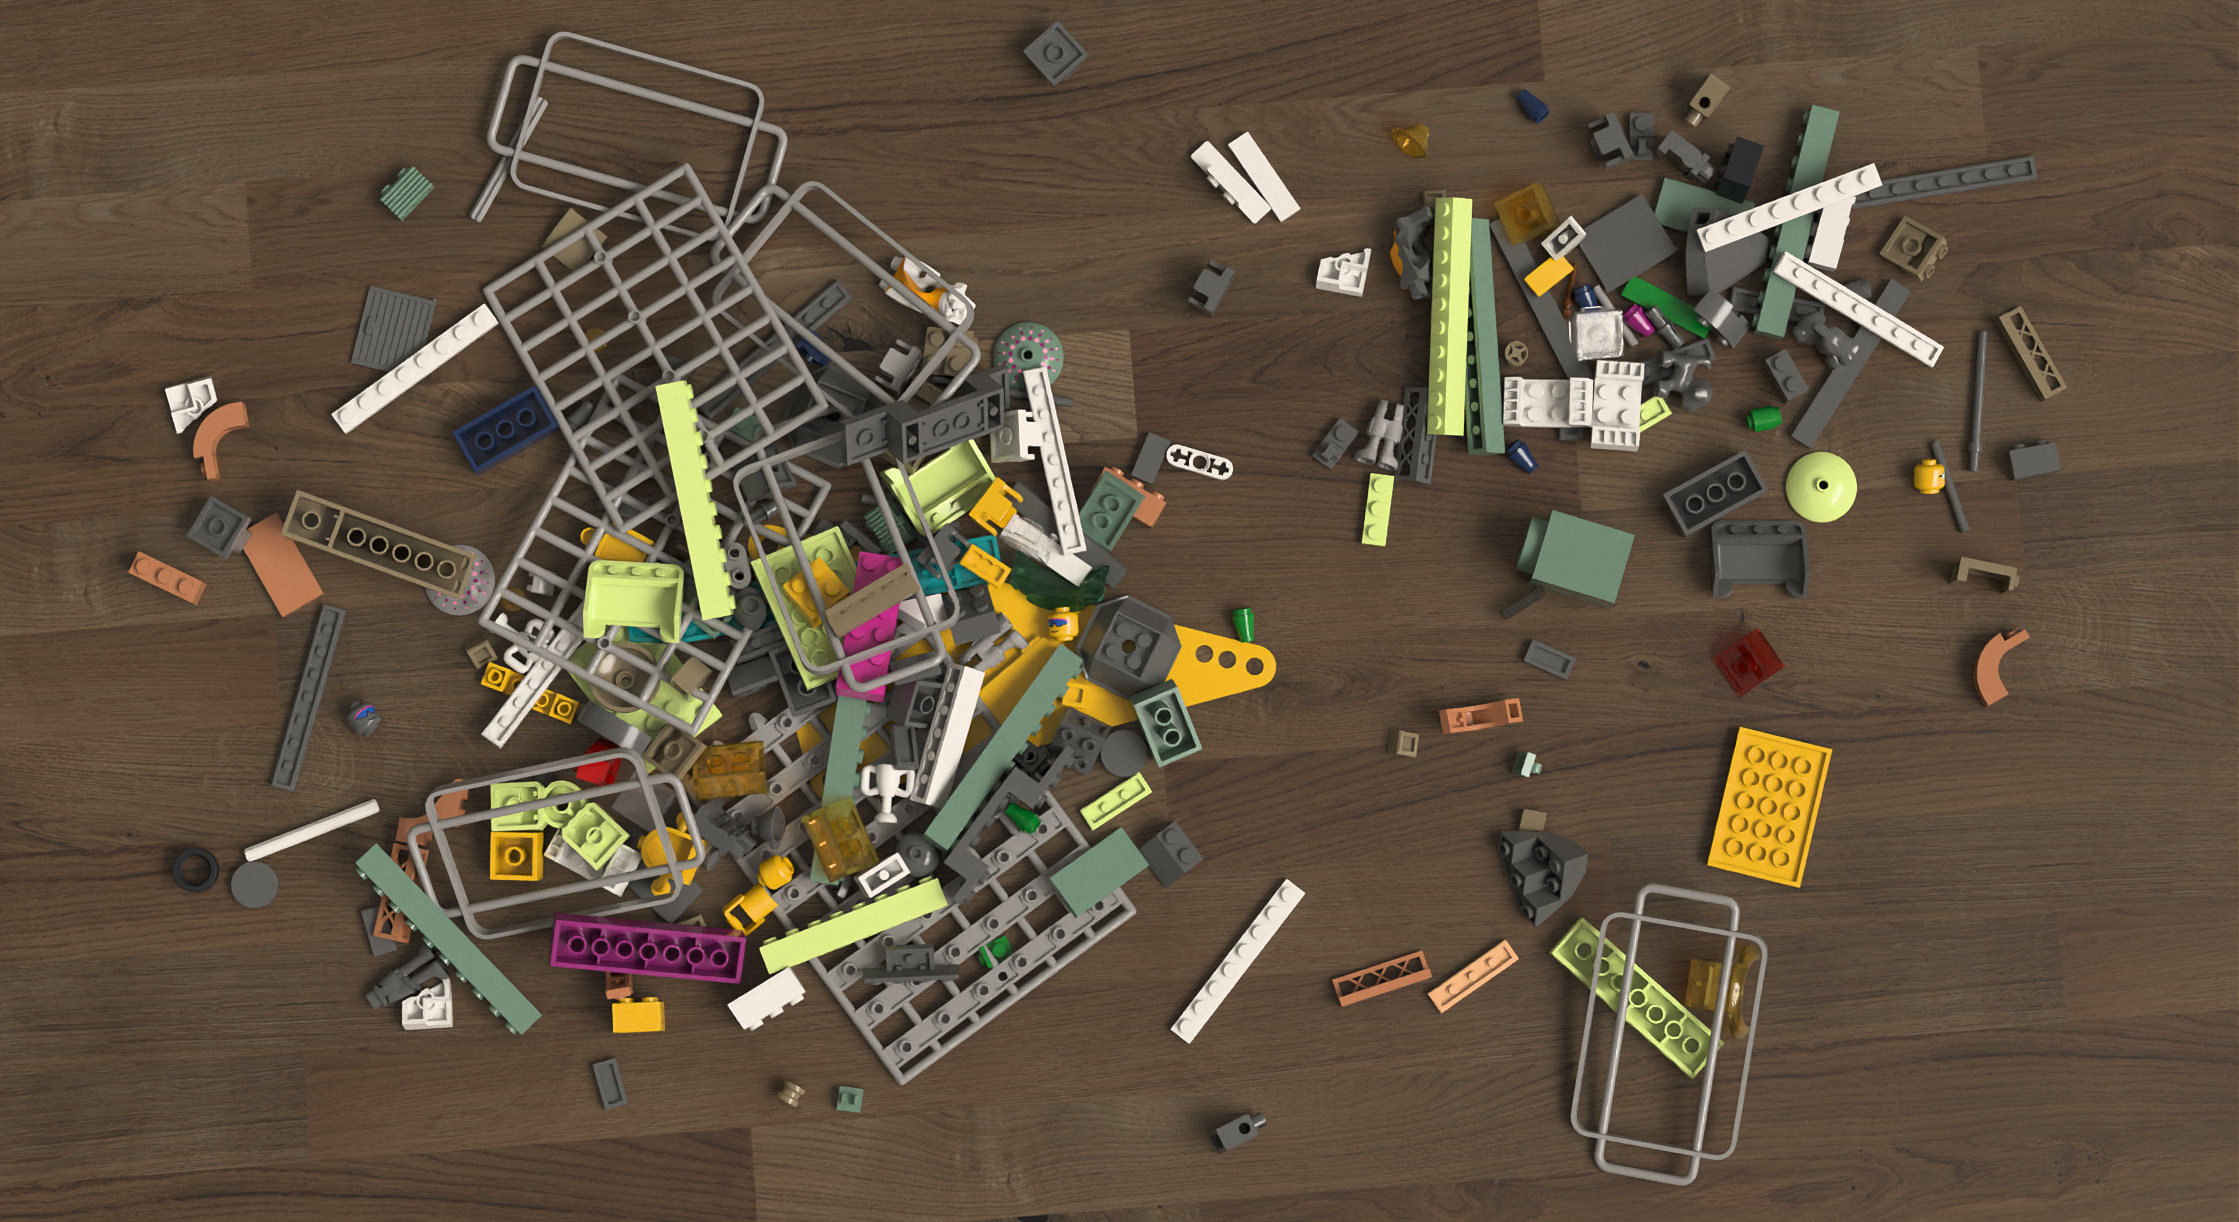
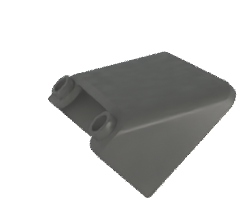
M1720 520L1712 525V598L1728 597L1732 591V584H1785L1789 597L1807 599L1810 565L1806 528L1801 522L1795 520Z

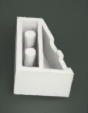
M1850 197L1815 211V213H1818L1817 222H1812L1809 235L1813 236L1811 245L1807 244L1804 258L1807 259L1806 264L1831 272L1835 271L1843 246L1846 227L1850 221L1851 206L1855 203L1856 197Z

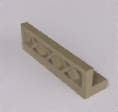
M2021 306L1995 320L2041 402L2067 388ZM2017 313L2023 321L2021 330L2016 329L2010 317ZM2023 335L2032 337L2034 340L2032 350L2027 349L2022 340ZM2034 355L2043 357L2046 361L2044 371L2039 370L2034 361ZM2046 376L2055 378L2060 387L2051 391L2045 380Z
M906 562L825 610V619L839 639L920 591V587L911 575V569Z

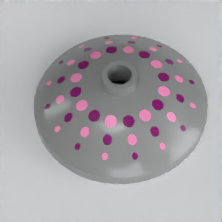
M452 545L477 555L461 600L426 588L425 591L430 601L441 611L451 615H468L481 609L490 599L495 587V573L489 559L478 549L468 545Z

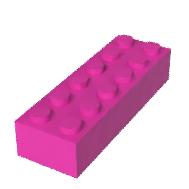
M860 551L853 594L902 565L900 558ZM900 603L845 635L843 650L846 658L894 640ZM892 650L850 665L855 680L859 683H864L888 674ZM839 669L836 695L883 703L886 685L868 692H856L849 688L841 669Z

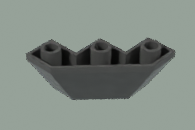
M1693 207L1686 247L1688 297L1703 298L1711 288L1719 294L1765 264L1771 240L1761 232L1704 253L1696 230L1734 215L1718 209Z
M1500 832L1498 852L1519 910L1523 917L1534 927L1539 926L1573 896L1586 873L1588 853L1575 841L1550 832Z

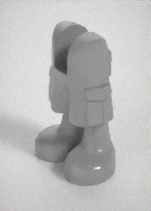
M1381 399L1367 427L1366 434L1370 438L1368 444L1364 449H1360L1355 453L1354 459L1364 464H1374L1379 442L1383 440L1384 445L1377 465L1385 470L1396 471L1398 461L1394 457L1393 449L1394 445L1400 443L1404 405L1397 403L1392 421L1384 419L1388 400Z
M1000 612L996 616L1001 633L972 641L971 646L957 661L960 665H965L976 656L980 662L972 669L985 672L989 668H994L1005 659L1004 652L1014 647L1025 649L1029 644L1016 629L997 646L994 644V641L1014 627L1003 612Z

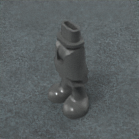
M423 941L420 944V951L415 957L401 967L391 968L379 980L377 985H372L373 989L365 994L372 1007L376 1010L382 1005L388 1006L390 1003L416 993L415 990L422 989L420 984L433 977L441 980L449 978L450 973L440 959H436L414 976H408L421 965L438 957L435 948L431 949Z

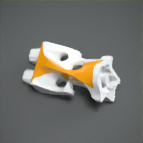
M905 256L904 258L894 257L890 268L896 271L893 276L949 322L960 325L964 321L967 309L963 302L928 274L924 278H919L920 273L924 271ZM923 263L925 266H927L930 270H932L935 274H937L940 277V273H938L933 268ZM881 280L879 286L885 290L887 296L905 307L922 313ZM956 283L955 285H950L969 301L973 309L976 305L965 296L966 284Z

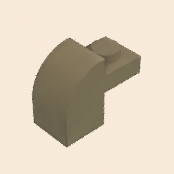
M692 656L671 678L669 685L688 700L697 689L703 687L706 678L712 673V670L695 656Z

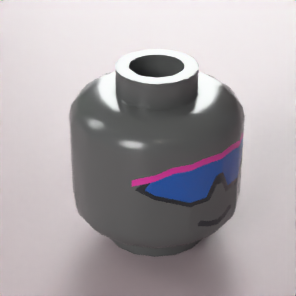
M357 701L348 708L350 712L346 716V721L356 735L367 737L380 728L381 717L370 702L362 704L361 701Z

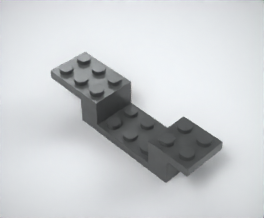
M1001 364L970 375L963 381L964 396L920 412H916L906 402L900 400L841 421L843 462L849 466L889 451L902 464L1005 428L1004 410L1010 408L1009 368L1005 364Z
M1068 745L1065 747L1039 783L1015 766L944 861L947 866L966 879L965 883L953 897L954 901L961 906L964 902L969 904L976 895V892L973 890L978 883L983 885L991 875L988 872L990 867L969 852L968 849L970 847L974 849L982 839L979 835L984 828L989 830L996 820L994 814L998 809L1003 811L1010 802L1008 795H1013L1031 810H1034L1035 807L1040 809L1048 798L1045 795L1049 788L1054 790L1061 781L1060 773L1064 768L1068 771L1076 761L1074 757L1075 751Z

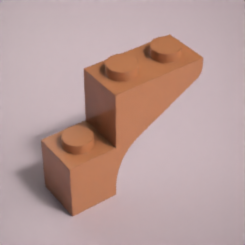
M455 779L452 783L463 781V779ZM470 789L443 794L434 804L439 820L465 815V809H462L463 800L468 799ZM427 813L417 818L400 817L395 841L407 843L406 836L411 827L430 822ZM433 831L418 834L416 836L417 845L427 846V841L431 842Z

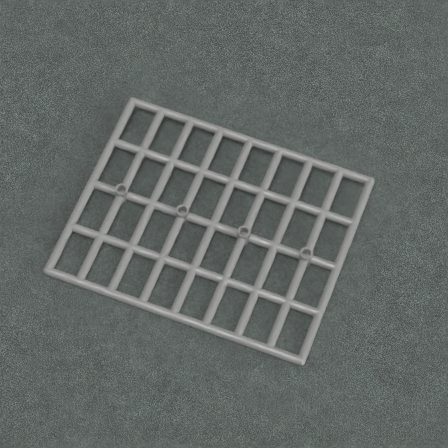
M688 163L677 167L483 288V294L616 529L621 534L626 533L678 501L677 490L673 491L662 469L671 464L670 456L667 455L656 461L645 439L664 428L662 418L639 431L628 412L630 408L655 394V386L678 382L682 376L716 355L720 354L732 375L692 399V408L701 406L736 383L749 405L709 430H706L698 416V422H695L696 429L701 432L703 445H705L716 464L715 467L705 472L706 478L711 480L828 408L827 401ZM685 174L697 196L654 221L643 200ZM702 204L714 225L672 251L660 229ZM635 205L647 227L605 252L593 231ZM719 233L731 255L691 280H688L677 259ZM652 235L664 256L622 282L612 265L613 258ZM585 236L595 253L594 259L555 283L544 261ZM736 263L748 285L706 310L694 288ZM669 264L681 286L639 311L627 290ZM602 266L614 287L572 312L560 291ZM536 267L547 288L508 313H505L494 292ZM753 293L765 315L723 340L711 318ZM686 294L698 316L656 341L646 325L647 317ZM619 295L629 312L628 319L589 342L577 320ZM553 297L564 318L522 343L511 321L548 298ZM768 323H771L782 345L740 370L728 348ZM703 324L715 345L679 368L672 370L661 349ZM636 325L648 346L606 372L594 350ZM569 326L581 348L539 373L527 351ZM785 353H788L799 375L757 400L745 378ZM653 354L663 372L662 378L627 400L622 401L611 380ZM586 356L598 377L560 401L555 402L544 381ZM805 382L817 404L779 428L774 429L762 408ZM603 385L615 407L575 432H572L561 411ZM755 414L766 436L724 461L714 444L715 437L750 415ZM620 415L632 437L589 462L578 440ZM637 445L649 467L606 492L595 470ZM654 475L666 497L623 522L612 500Z
M622 374L611 380L616 390L620 384L636 393L646 388ZM606 391L588 423L612 409L608 406L611 399ZM657 392L648 397V399L659 404ZM660 412V414H659V416H658V418H657L656 421H658V420H660V419L662 418L661 412ZM698 414L706 429L709 430L717 425V423ZM620 415L614 418L615 421L625 425ZM634 420L639 431L648 427ZM728 429L716 436L714 440L717 449L724 438L743 448L753 444L752 441ZM661 430L645 439L650 450L655 441L668 447L666 436L660 433ZM593 432L578 440L582 449L585 448L586 444L602 453L613 449V447L592 437ZM640 450L635 459L624 453L614 458L630 467L622 483L649 467L644 464L645 459ZM708 450L702 453V455H706L708 468L705 469V472L716 466ZM572 451L479 616L478 624L694 736L698 733L753 630L744 627L741 632L716 618L703 620L701 611L698 610L700 604L696 591L690 604L682 601V612H684V615L681 618L679 643L665 642L667 646L656 666L612 644L620 626L610 625L605 636L600 638H584L583 628L560 617L559 614L570 594L585 600L586 590L576 586L588 563L591 564L594 561L602 560L594 556L593 553L604 533L648 554L649 556L645 563H656L659 560L665 564H675L683 569L684 574L694 578L691 566L662 552L672 532L677 530L685 534L684 525L679 521L682 516L679 501L672 514L667 515L660 511L652 516V518L665 524L653 547L628 533H619L616 527L610 525L611 518L607 511L602 519H599L557 497L569 475L592 486L585 472L574 467L577 458ZM787 460L786 462L791 473L820 487L809 509L783 497L787 503L788 510L803 517L796 531L800 541H802L831 489V483ZM728 469L720 475L734 481L736 474L731 469ZM665 475L672 489L676 491L675 480ZM601 481V483H602V485L604 486L606 492H608V491L612 490L613 488H615V487H613V486H611V485H609V484H607V483ZM627 491L612 500L617 510L621 502L640 512L650 507L644 502L626 494ZM770 496V497H768V498H766V499L772 501V500H773V497ZM747 498L745 505L748 513H750L756 501L749 502ZM715 501L717 512L735 521L724 542H719L720 548H724L727 544L733 543L744 526L741 520L744 515L742 510L738 513ZM552 505L596 527L584 550L540 528ZM759 523L754 525L756 533L785 548L791 545L790 540L785 536ZM535 536L579 558L568 580L523 558ZM733 550L730 552V555L736 558L739 556V553ZM747 556L749 568L753 570L751 562L754 560ZM518 566L562 589L551 611L506 589ZM728 586L730 595H734L737 601L739 591ZM763 593V594L761 595V597L764 599V601H765V603H766V605H767L768 602H767L766 597H765V595H764V593ZM501 597L545 619L533 642L489 620ZM692 618L737 640L725 663L681 640ZM553 625L598 647L586 670L542 647ZM636 627L663 641L660 637L659 628ZM676 648L690 656H695L698 660L720 671L709 693L697 689L691 695L703 701L692 724L647 702L659 679L670 684L673 675L667 673L664 669ZM610 653L651 674L639 697L594 674L605 654Z

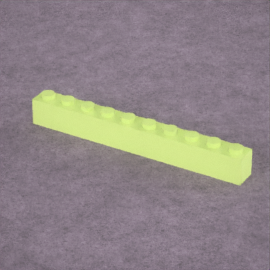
M1436 198L1427 434L1464 436L1472 199Z
M687 380L658 385L655 387L702 618L707 620L734 614L733 609H736V601L734 595H730L728 586L732 585L729 571L725 572L724 562H727L725 549L720 548L719 539H722L720 525L715 523L714 516L717 515L715 501L711 502L709 492H713L711 479L706 478L705 474L708 463L706 455L701 454L700 445H703L702 434L700 431H697L695 422H698V414L696 408H692L690 400L694 398L691 384L687 385Z

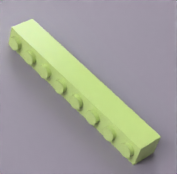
M932 876L919 880L920 885L913 888L910 885L896 889L898 894L888 897L887 893L874 898L875 903L867 906L865 902L852 907L853 911L844 914L843 911L830 915L831 920L824 923L821 922V919L807 924L809 929L801 932L798 928L785 933L786 938L778 941L776 937L763 941L764 946L759 949L769 975L949 906L938 878L933 880Z

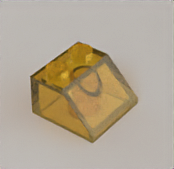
M1534 182L1494 203L1513 246L1542 237L1556 230L1561 225L1544 184Z

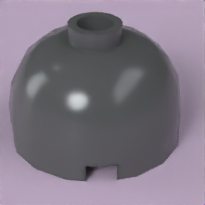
M923 831L909 832L903 835L896 843L894 853H899L910 871L906 876L913 878L926 877L932 874L940 864L941 850L922 838L925 833Z

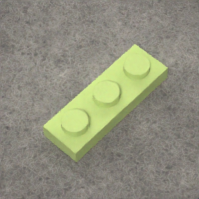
M1370 474L1361 544L1385 547L1394 476Z

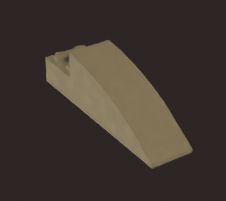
M299 490L296 491L280 534L288 539L324 551L326 554L459 600L462 598L477 557L475 554Z

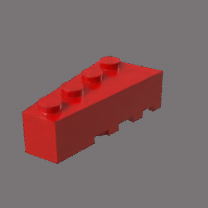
M598 738L583 755L620 748V746L612 741ZM622 758L576 766L573 772L577 773L576 778L597 787L613 784Z

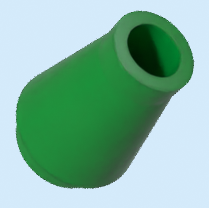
M1251 607L1232 610L1233 616L1231 618L1239 635L1240 643L1254 641V612L1251 611Z
M1012 803L1005 812L1023 834L1032 835L1041 824L1037 814L1015 803Z

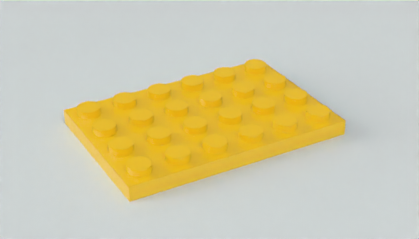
M1739 727L1706 866L1800 888L1832 749Z

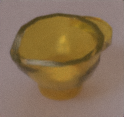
M1416 123L1414 126H1408L1403 129H1393L1391 136L1400 150L1406 155L1417 159L1427 156V138L1430 136V131L1425 125Z

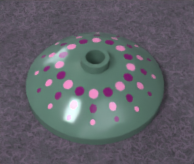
M1024 322L1008 328L999 337L994 347V367L1005 364L1009 368L1010 388L1027 390L1023 371L1044 366L1047 368L1051 385L1057 379L1063 367L1064 355L1059 339L1050 329L1038 323ZM1029 351L1033 356L1031 359H1025L1024 353Z

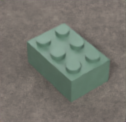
M1172 679L1128 697L1152 758L1159 768L1202 749L1178 686Z

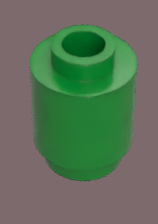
M1770 405L1749 410V415L1745 416L1748 429H1752L1754 433L1775 429L1778 425H1782L1778 406L1773 407Z

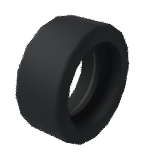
M189 848L182 851L176 857L173 863L172 874L175 882L182 889L192 893H202L209 890L217 882L219 864L216 857L210 851L202 848ZM193 856L204 858L210 866L208 878L200 884L189 883L182 874L184 862Z

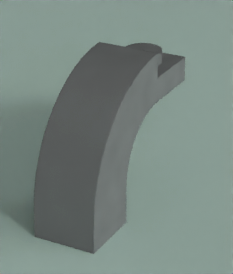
M586 698L577 707L576 714L573 719L620 747L635 750L640 756L652 739V737Z

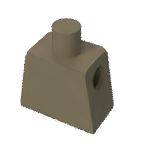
M1710 74L1689 103L1692 109L1685 120L1696 127L1703 117L1708 119L1730 90V86L1713 74ZM1703 98H1707L1710 101L1706 108H1702L1699 105Z

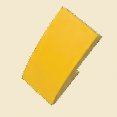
M1550 257L1523 281L1539 298L1573 271L1574 268L1564 257L1557 261Z
M489 662L481 684L511 696L525 675Z
M546 689L532 709L571 724L579 702Z

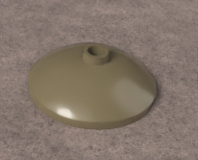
M631 643L615 644V646L656 666L657 661L653 655L643 647ZM610 653L604 655L594 673L639 697L651 675ZM624 679H628L630 681L629 685L627 686L622 685L621 682ZM660 679L647 702L650 703L655 698L660 687ZM589 682L595 699L603 707L618 713H631L640 710V708Z

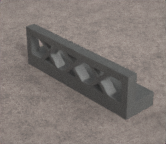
M1405 388L1402 419L1403 432L1400 443H1398L1396 459L1398 467L1394 475L1395 481L1431 484L1437 435L1427 434L1429 388ZM1413 393H1420L1419 402L1413 406ZM1414 416L1416 418V425L1411 430L1409 421ZM1412 440L1413 449L1408 453L1406 445ZM1409 463V476H1403L1404 466Z

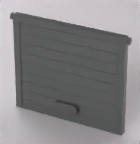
M1643 194L1584 228L1586 236L1579 243L1582 251L1606 289L1604 291L1606 294L1679 251V248L1673 245Z
M370 286L351 363L390 372L424 348L427 343L437 299L429 300Z

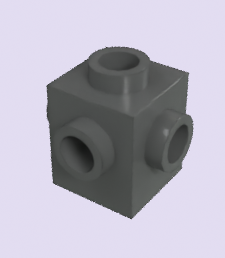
M1027 740L1026 742L1029 745L1023 754L1019 755L1017 753L1013 759L1022 766L1020 768L1022 772L1030 778L1034 776L1036 779L1041 780L1054 763L1049 758L1051 753L1042 745L1036 747Z

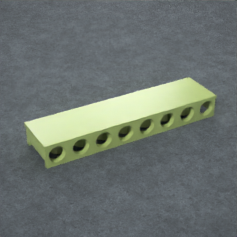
M1580 917L1549 954L1591 990L1600 932L1584 918ZM1605 938L1596 995L1617 1013L1626 955ZM1634 963L1625 1021L1690 1079H1694L1706 1064L1711 1030ZM1719 1039L1718 1050L1724 1044L1721 1039Z

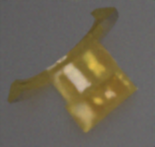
M1750 944L1743 948L1737 964L1731 965L1724 1012L1729 1013L1732 1036L1739 1040H1742L1750 1032V1027L1745 1025L1742 1016V997L1746 975L1754 960H1761V955L1756 946ZM1691 959L1685 999L1686 1007L1709 1011L1715 1010L1722 963Z

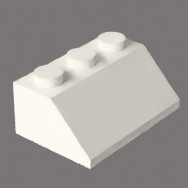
M788 967L734 1000L728 1006L743 1029L750 1028L753 1031L763 1025L762 1019L770 1015L771 1018H774L784 1011L782 1007L790 1003L793 1006L803 1000L804 997L802 995L806 991L792 968Z

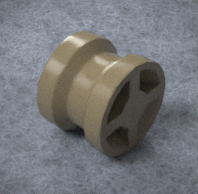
M1519 341L1511 342L1504 351V359L1512 367L1521 366L1528 357L1527 347Z
M785 1079L783 1089L778 1091L776 1096L797 1107L799 1097L806 1090Z

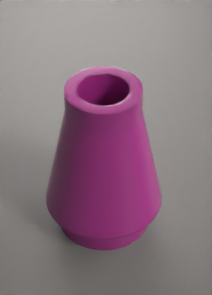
M1633 303L1622 313L1621 317L1624 319V323L1647 338L1656 328L1644 314L1645 312L1642 307Z

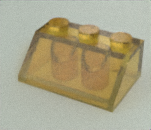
M753 741L707 746L693 764V784L696 800L767 793L764 742Z
M851 797L817 809L801 818L830 883L846 878L880 862Z

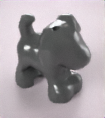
M1814 311L1801 317L1797 325L1792 329V334L1797 343H1804L1807 346L1815 345L1820 353L1826 355L1824 358L1825 363L1832 369L1838 363L1846 366L1852 361L1861 343L1850 338L1837 327L1827 328L1824 325L1826 317L1819 311Z
M1660 350L1657 355V366L1668 368L1673 365L1674 367L1669 379L1654 381L1652 388L1653 397L1665 398L1668 397L1669 391L1678 392L1682 395L1681 404L1683 410L1690 413L1699 407L1708 405L1713 394L1712 387L1704 379H1694L1693 373L1696 366L1700 365L1709 370L1712 364L1710 359L1704 356L1676 355L1669 351Z

